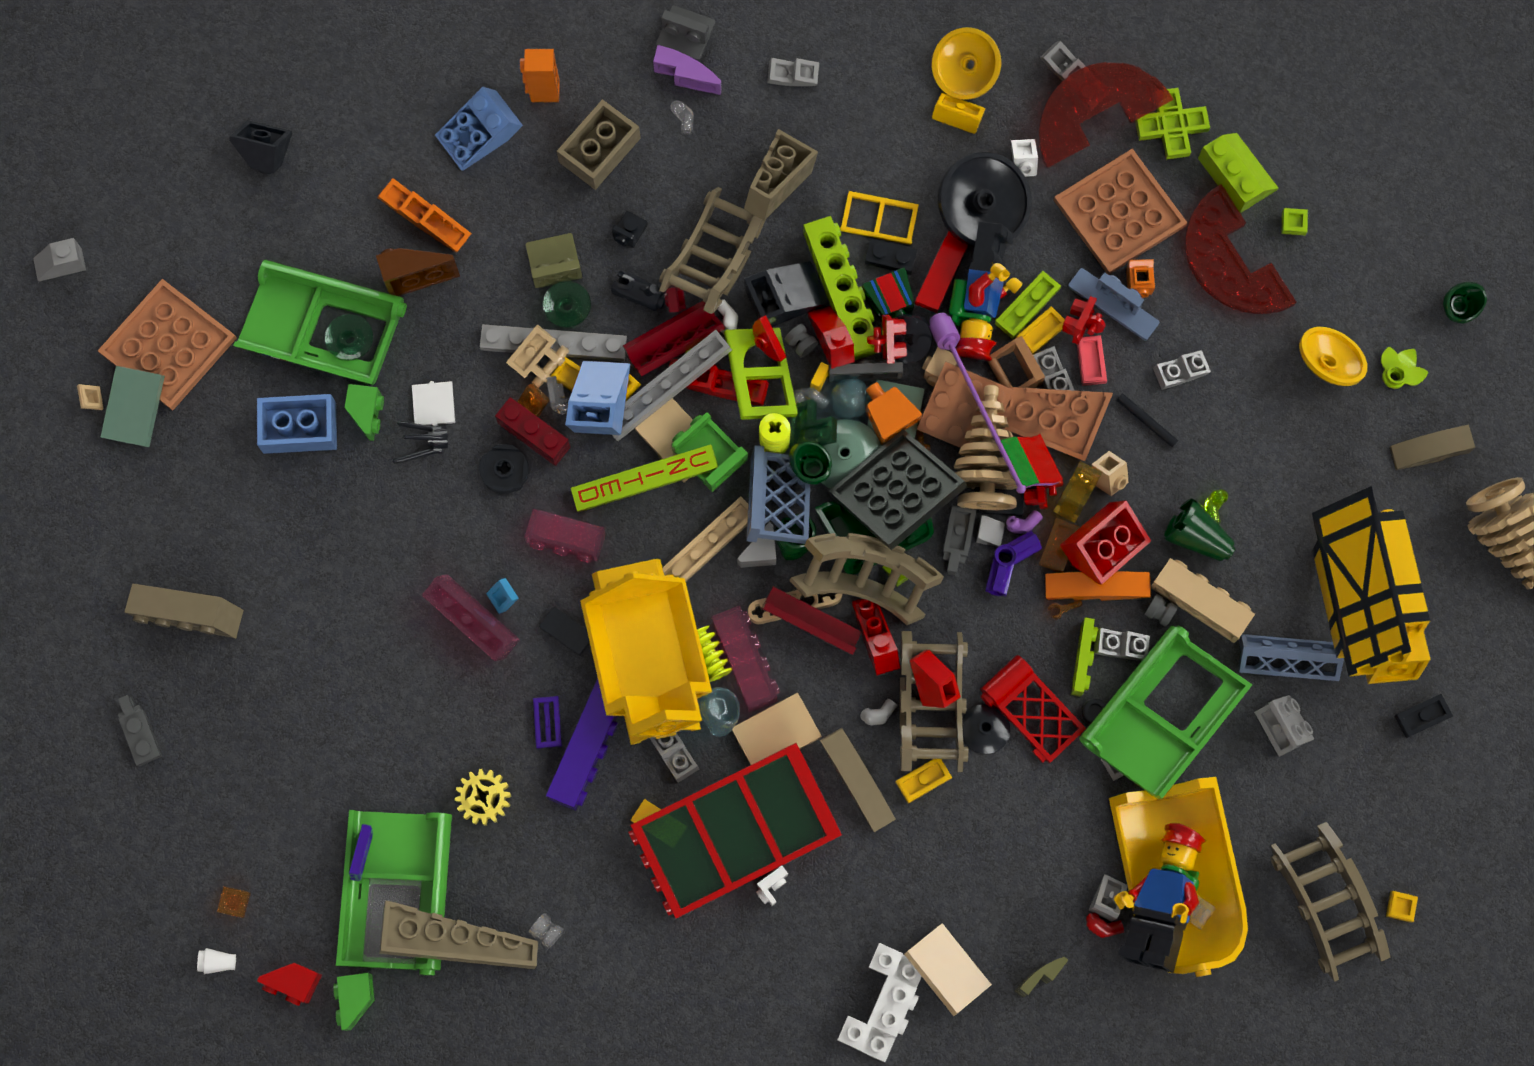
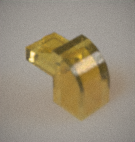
M1080 461L1053 512L1075 523L1102 472Z

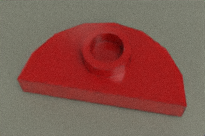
M764 315L757 319L753 324L756 346L768 357L781 362L786 358V354L767 316Z

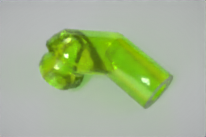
M1222 489L1213 491L1204 503L1205 510L1218 524L1221 523L1218 510L1228 500L1227 492Z

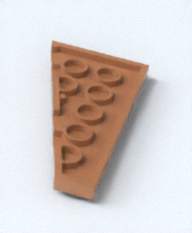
M1009 387L1013 389V393L1003 414L1007 418L1009 427L1003 429L1023 437H1033L1041 434L1046 446L1080 460H1086L1113 393Z

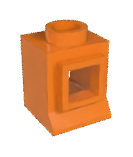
M1154 259L1129 260L1126 267L1127 288L1139 292L1141 298L1152 295L1155 289ZM1136 272H1145L1147 281H1137Z

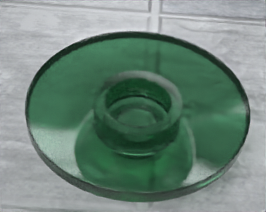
M563 281L556 283L548 289L543 299V310L547 319L554 325L564 328L574 327L588 317L591 310V299L587 290L580 284L572 281ZM566 304L572 306L568 311L563 309Z
M345 314L335 318L328 325L324 340L327 349L336 358L347 361L355 360L365 355L371 348L373 331L370 324L363 317L355 314ZM350 337L355 338L354 342L352 343L346 342L347 339Z

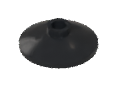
M987 704L976 705L969 709L962 718L963 742L972 751L979 754H992L1002 749L1007 743L1010 736V723L996 706L992 705L989 707ZM982 724H989L991 730L988 732L983 731Z

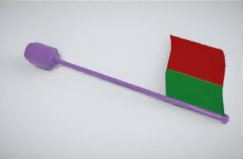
M946 313L934 315L929 321V327L937 346L940 349L951 350L1018 487L1016 491L1024 493L1026 488L1031 486H1052L1061 482L1063 478L1041 434L1033 437L999 439L955 349L960 340V335L952 318L947 316Z

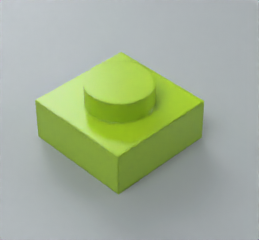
M1284 208L1282 211L1281 234L1305 236L1308 228V210Z

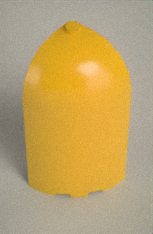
M1198 778L1175 784L1162 799L1155 798L1145 790L1128 792L1109 798L1129 891L1145 878L1151 869L1161 870L1162 865H1164L1160 857L1164 847L1161 839L1166 833L1165 825L1180 823L1195 830L1206 840L1202 844L1201 853H1197L1194 866L1191 869L1192 871L1199 872V886L1197 889L1199 904L1190 915L1185 931L1183 930V938L1174 973L1187 974L1195 972L1196 977L1211 975V969L1219 968L1235 961L1245 945L1248 931L1247 913L1217 778Z

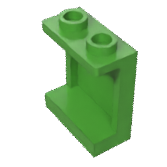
M707 412L703 416L698 415L694 418L688 430L685 432L680 431L672 439L673 443L671 446L672 451L678 455L710 444L712 445L718 468L697 477L713 492L748 460V453L742 447L739 448L711 420V415Z

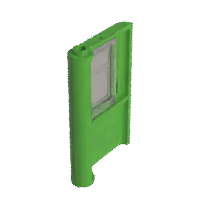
M349 810L336 966L419 970V975L434 976L435 971H440L441 960L379 954L385 901L414 907L418 911L430 914H440L444 917L451 814L426 813L424 815ZM362 824L372 827L373 837L362 878L358 882L350 880L349 871Z

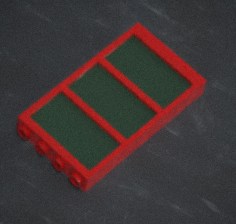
M797 743L631 824L632 830L628 832L634 846L640 844L644 852L639 856L645 868L651 867L655 877L651 878V881L657 893L662 891L666 898L662 903L668 916L674 914L675 918L842 835Z

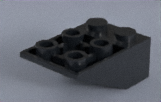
M811 261L767 269L744 278V289L757 318L759 319L766 315L772 327L830 304Z

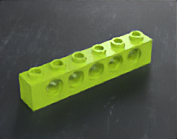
M831 216L804 224L803 235L830 306L845 324L854 343V359L858 360L876 354L874 352V345L867 343V337L874 335L872 325L874 317L871 309H866L863 302L866 300L863 288L858 287L855 279H858L854 265L850 266L847 260L849 252L846 244H841L839 239L841 231L838 223H833ZM830 242L833 246L831 248H824L821 244ZM837 263L841 268L834 270L829 265ZM841 284H845L850 289L847 291H841L837 287ZM855 306L858 310L850 313L845 308ZM862 327L866 332L864 334H857L854 332V329Z

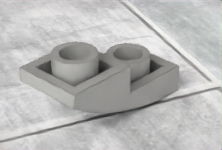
M1055 346L1033 354L1045 376L1043 381L1045 389L1074 391L1066 368L1063 369Z
M1202 350L1181 355L1176 360L1160 363L1153 367L1162 390L1192 381L1211 372Z
M1099 628L1094 645V654L1142 661L1148 654L1150 636L1130 631L1122 633Z
M677 733L674 736L660 739L650 737L656 750L678 783L699 770L698 765Z

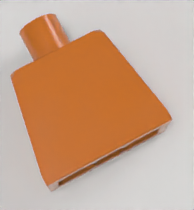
M876 382L866 389L872 401L866 405L865 411L881 445L887 443L902 429L907 430L921 420L922 413L898 388L893 387L884 392L879 383Z

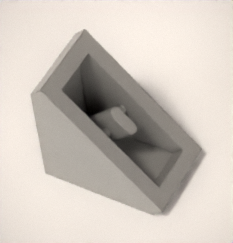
M769 522L764 530L774 532L773 524ZM758 538L757 542H751L737 558V565L741 568L776 565L775 540Z
M1104 874L1088 911L1097 913L1111 922L1116 920L1121 909L1115 903L1114 897L1118 893L1126 891L1128 885Z

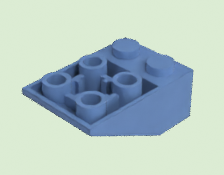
M482 87L435 136L463 171L506 143L523 125L496 90Z
M583 361L568 402L565 425L574 433L621 435L630 364Z

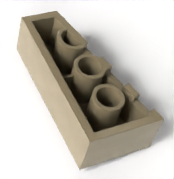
M778 129L769 147V151L765 155L762 165L750 186L744 209L765 221L812 173L818 151Z
M132 584L125 608V613L133 616V621L148 624V621H151L162 627L170 628L171 625L186 631L196 630L206 634H216L235 639L244 611L222 597Z

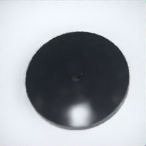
M978 152L965 156L948 169L940 183L938 208L942 221L956 239L974 248L979 222L1003 224L1014 235V239L1026 226L1031 213L1032 198L1026 177L1017 165L1008 158L996 153Z

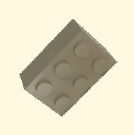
M602 99L557 150L559 163L596 190L641 139L639 126Z

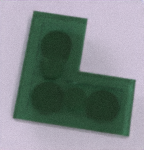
M812 399L796 403L798 414L796 417H791L790 449L796 443L814 442L821 446L837 443V419L831 416L816 420L817 403Z

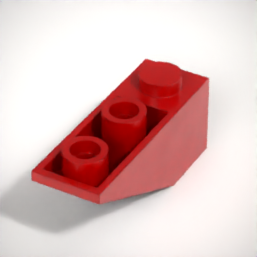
M866 599L853 601L852 606L876 675L899 669L898 650L880 606Z

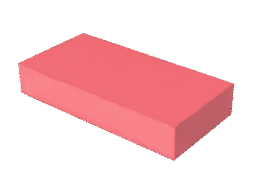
M1101 335L1082 337L1079 345L1077 344L1082 386L1106 384L1107 376Z

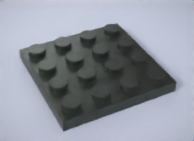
M902 429L831 488L829 492L840 505L892 550L967 486L962 478Z

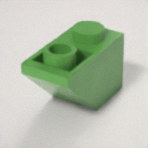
M348 384L345 409L368 440L374 441L375 433L378 434L380 430L378 413L379 410H383L384 396H381L378 387Z
M363 973L337 977V983L334 984V997L339 999L340 1010H336V1022L338 1026H341V1030H352L375 1001L372 974Z

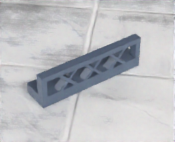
M1245 634L1240 636L1241 656L1238 666L1239 673L1331 681L1340 680L1344 658H1336L1333 642ZM1247 656H1257L1261 660L1255 666L1246 665ZM1280 658L1284 659L1286 664L1280 668H1274L1270 662ZM1302 660L1309 661L1311 664L1305 670H1298L1295 665ZM1326 663H1336L1334 673L1323 672L1320 667Z

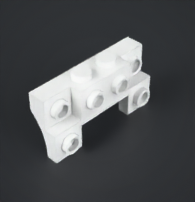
M879 943L869 968L887 976L867 1024L847 1016L838 1041L885 1063L897 1034L903 1035L908 1020L904 1018L908 1009L913 1011L919 996L915 995L922 976L903 953Z

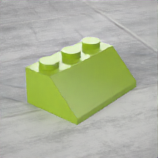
M1237 133L1221 135L1202 148L1198 160L1239 214L1278 190V186Z

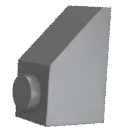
M74 238L50 243L33 258L38 281L86 270L82 248Z

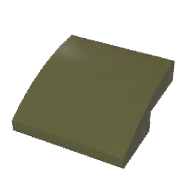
M1062 957L1039 968L1028 976L1017 987L1015 992L1023 998L1030 994L1040 979L1046 984L1053 981L1068 959Z

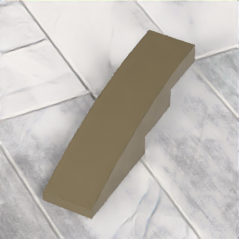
M840 728L821 739L820 742L843 784L846 785L857 807L864 815L871 830L876 832L896 820L844 730Z

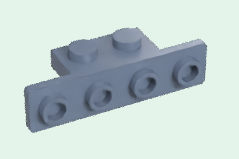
M1081 268L1068 285L1069 289L1087 301L1090 296L1097 298L1095 307L1144 341L1148 340L1160 323L1159 320L1141 309L1144 299L1141 298L1140 293L1122 285L1121 281L1114 275L1109 276L1104 272L1101 278L1098 279Z

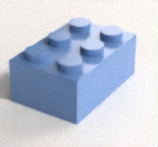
M331 394L257 398V446L263 454L337 450V417L334 398Z

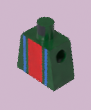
M905 267L862 284L866 301L881 322L882 315H890L893 319L900 314H907L913 311L914 299Z

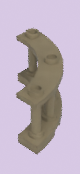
M719 187L707 193L704 200L705 209L690 239H685L681 247V254L669 268L663 270L659 282L662 283L659 291L665 292L673 285L698 296L706 303L703 310L710 314H713L722 304L723 300H720L722 294L728 295L751 254V251L747 249L750 243H753L754 238L758 239L765 223L764 220L745 209L720 199L719 196L722 188ZM717 207L746 220L749 227L745 236L741 235L738 237L709 224L708 222L714 208ZM703 232L735 245L738 250L733 259H725L697 246ZM693 254L724 268L725 273L721 278L718 277L716 279L686 264ZM681 273L712 287V289L706 290L678 276Z
M835 533L807 539L805 547L814 557L807 573L791 577L790 582L805 598L823 593L857 596L880 605L897 616L906 625H909L925 617L926 614L917 607L923 591L941 584L944 576L922 558L918 557L916 560L904 553L905 549L898 545L890 550L875 537L848 533L847 537H836ZM847 558L865 560L858 576L841 573ZM836 559L830 572H818L822 562ZM874 563L892 569L885 585L868 579ZM901 574L915 583L909 599L894 591Z
M901 631V675H905V677H900L901 771H911L912 761H917V759H956L957 772H963V762H968V747L963 745L962 713L966 714V698H962L963 657H967L968 644L963 642L962 632H957L956 644H917V641H912V631ZM924 650H930L933 654H956L955 672L953 673L961 697L946 708L922 706L921 700L911 697V684H916L909 661L912 659V656H917V654ZM916 710L955 711V728L916 727V724H911V712H916ZM916 737L955 738L956 749L917 748V746H912V740H916Z
M1325 822L1317 826L1319 832L1317 840L1298 849L1283 854L1276 843L1271 845L1273 856L1270 859L1276 871L1280 870L1300 904L1298 910L1303 920H1307L1320 955L1318 963L1324 974L1328 973L1335 982L1339 980L1336 966L1368 952L1371 954L1375 953L1380 961L1391 957L1384 930H1378L1374 917L1378 916V913L1366 885L1351 858L1346 860L1339 849L1343 847L1342 842L1329 824ZM1320 850L1328 853L1331 863L1300 876L1296 875L1290 865L1291 862ZM1332 873H1340L1347 885L1345 889L1311 903L1303 886ZM1348 899L1354 900L1359 912L1357 917L1324 931L1316 913ZM1357 928H1364L1367 937L1364 943L1334 956L1332 955L1328 943L1329 940Z

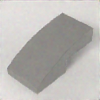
M771 58L769 61L767 83L785 86H816L819 62L796 58L795 62Z

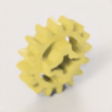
M479 769L477 776L469 772L470 779L468 781L464 778L461 779L464 784L463 788L456 787L461 796L455 797V801L462 803L457 808L458 811H466L463 817L468 820L472 816V823L475 825L479 819L482 820L484 826L487 825L490 818L496 823L497 814L505 816L502 808L510 807L505 798L511 797V793L504 791L509 785L507 782L500 784L503 778L500 774L493 778L494 772L492 770H489L487 775H485L483 770ZM480 781H489L495 785L487 787L482 785ZM472 786V794L466 800L468 790ZM478 788L487 795L486 802L488 807L481 800H478L480 798ZM500 795L499 802L497 806L494 808L493 804L495 798L499 797ZM471 809H484L485 814L475 813Z

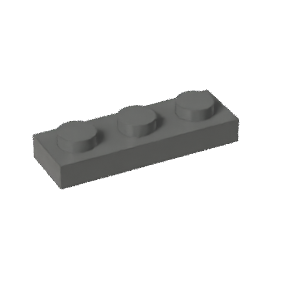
M864 360L858 362V364H846L833 369L829 365V382L902 379L903 362H897L896 360L895 363L887 364L886 360L882 363H872V361Z

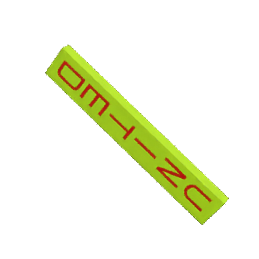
M710 444L572 487L571 491L578 512L714 471L718 468L713 447Z

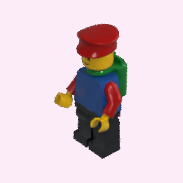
M979 222L973 253L975 263L971 262L968 281L958 279L954 281L949 314L952 316L955 326L961 327L960 340L955 347L959 357L992 361L990 353L996 342L991 340L993 327L989 322L991 318L996 317L1000 299L1007 295L1008 289L1015 294L1022 286V282L1014 277L1003 286L1004 281L1010 275V272L1005 268L1003 260L1006 244L1012 245L1014 237L1003 224Z
M1180 823L1165 825L1166 833L1161 839L1164 843L1160 857L1164 864L1161 870L1151 869L1149 874L1128 892L1122 891L1114 897V901L1119 909H1123L1124 906L1127 908L1135 906L1134 916L1130 921L1125 945L1120 946L1118 955L1129 963L1146 967L1150 966L1154 969L1174 973L1183 938V930L1185 931L1190 915L1199 904L1197 895L1199 872L1192 871L1191 869L1194 866L1197 853H1201L1202 844L1206 842L1195 830Z

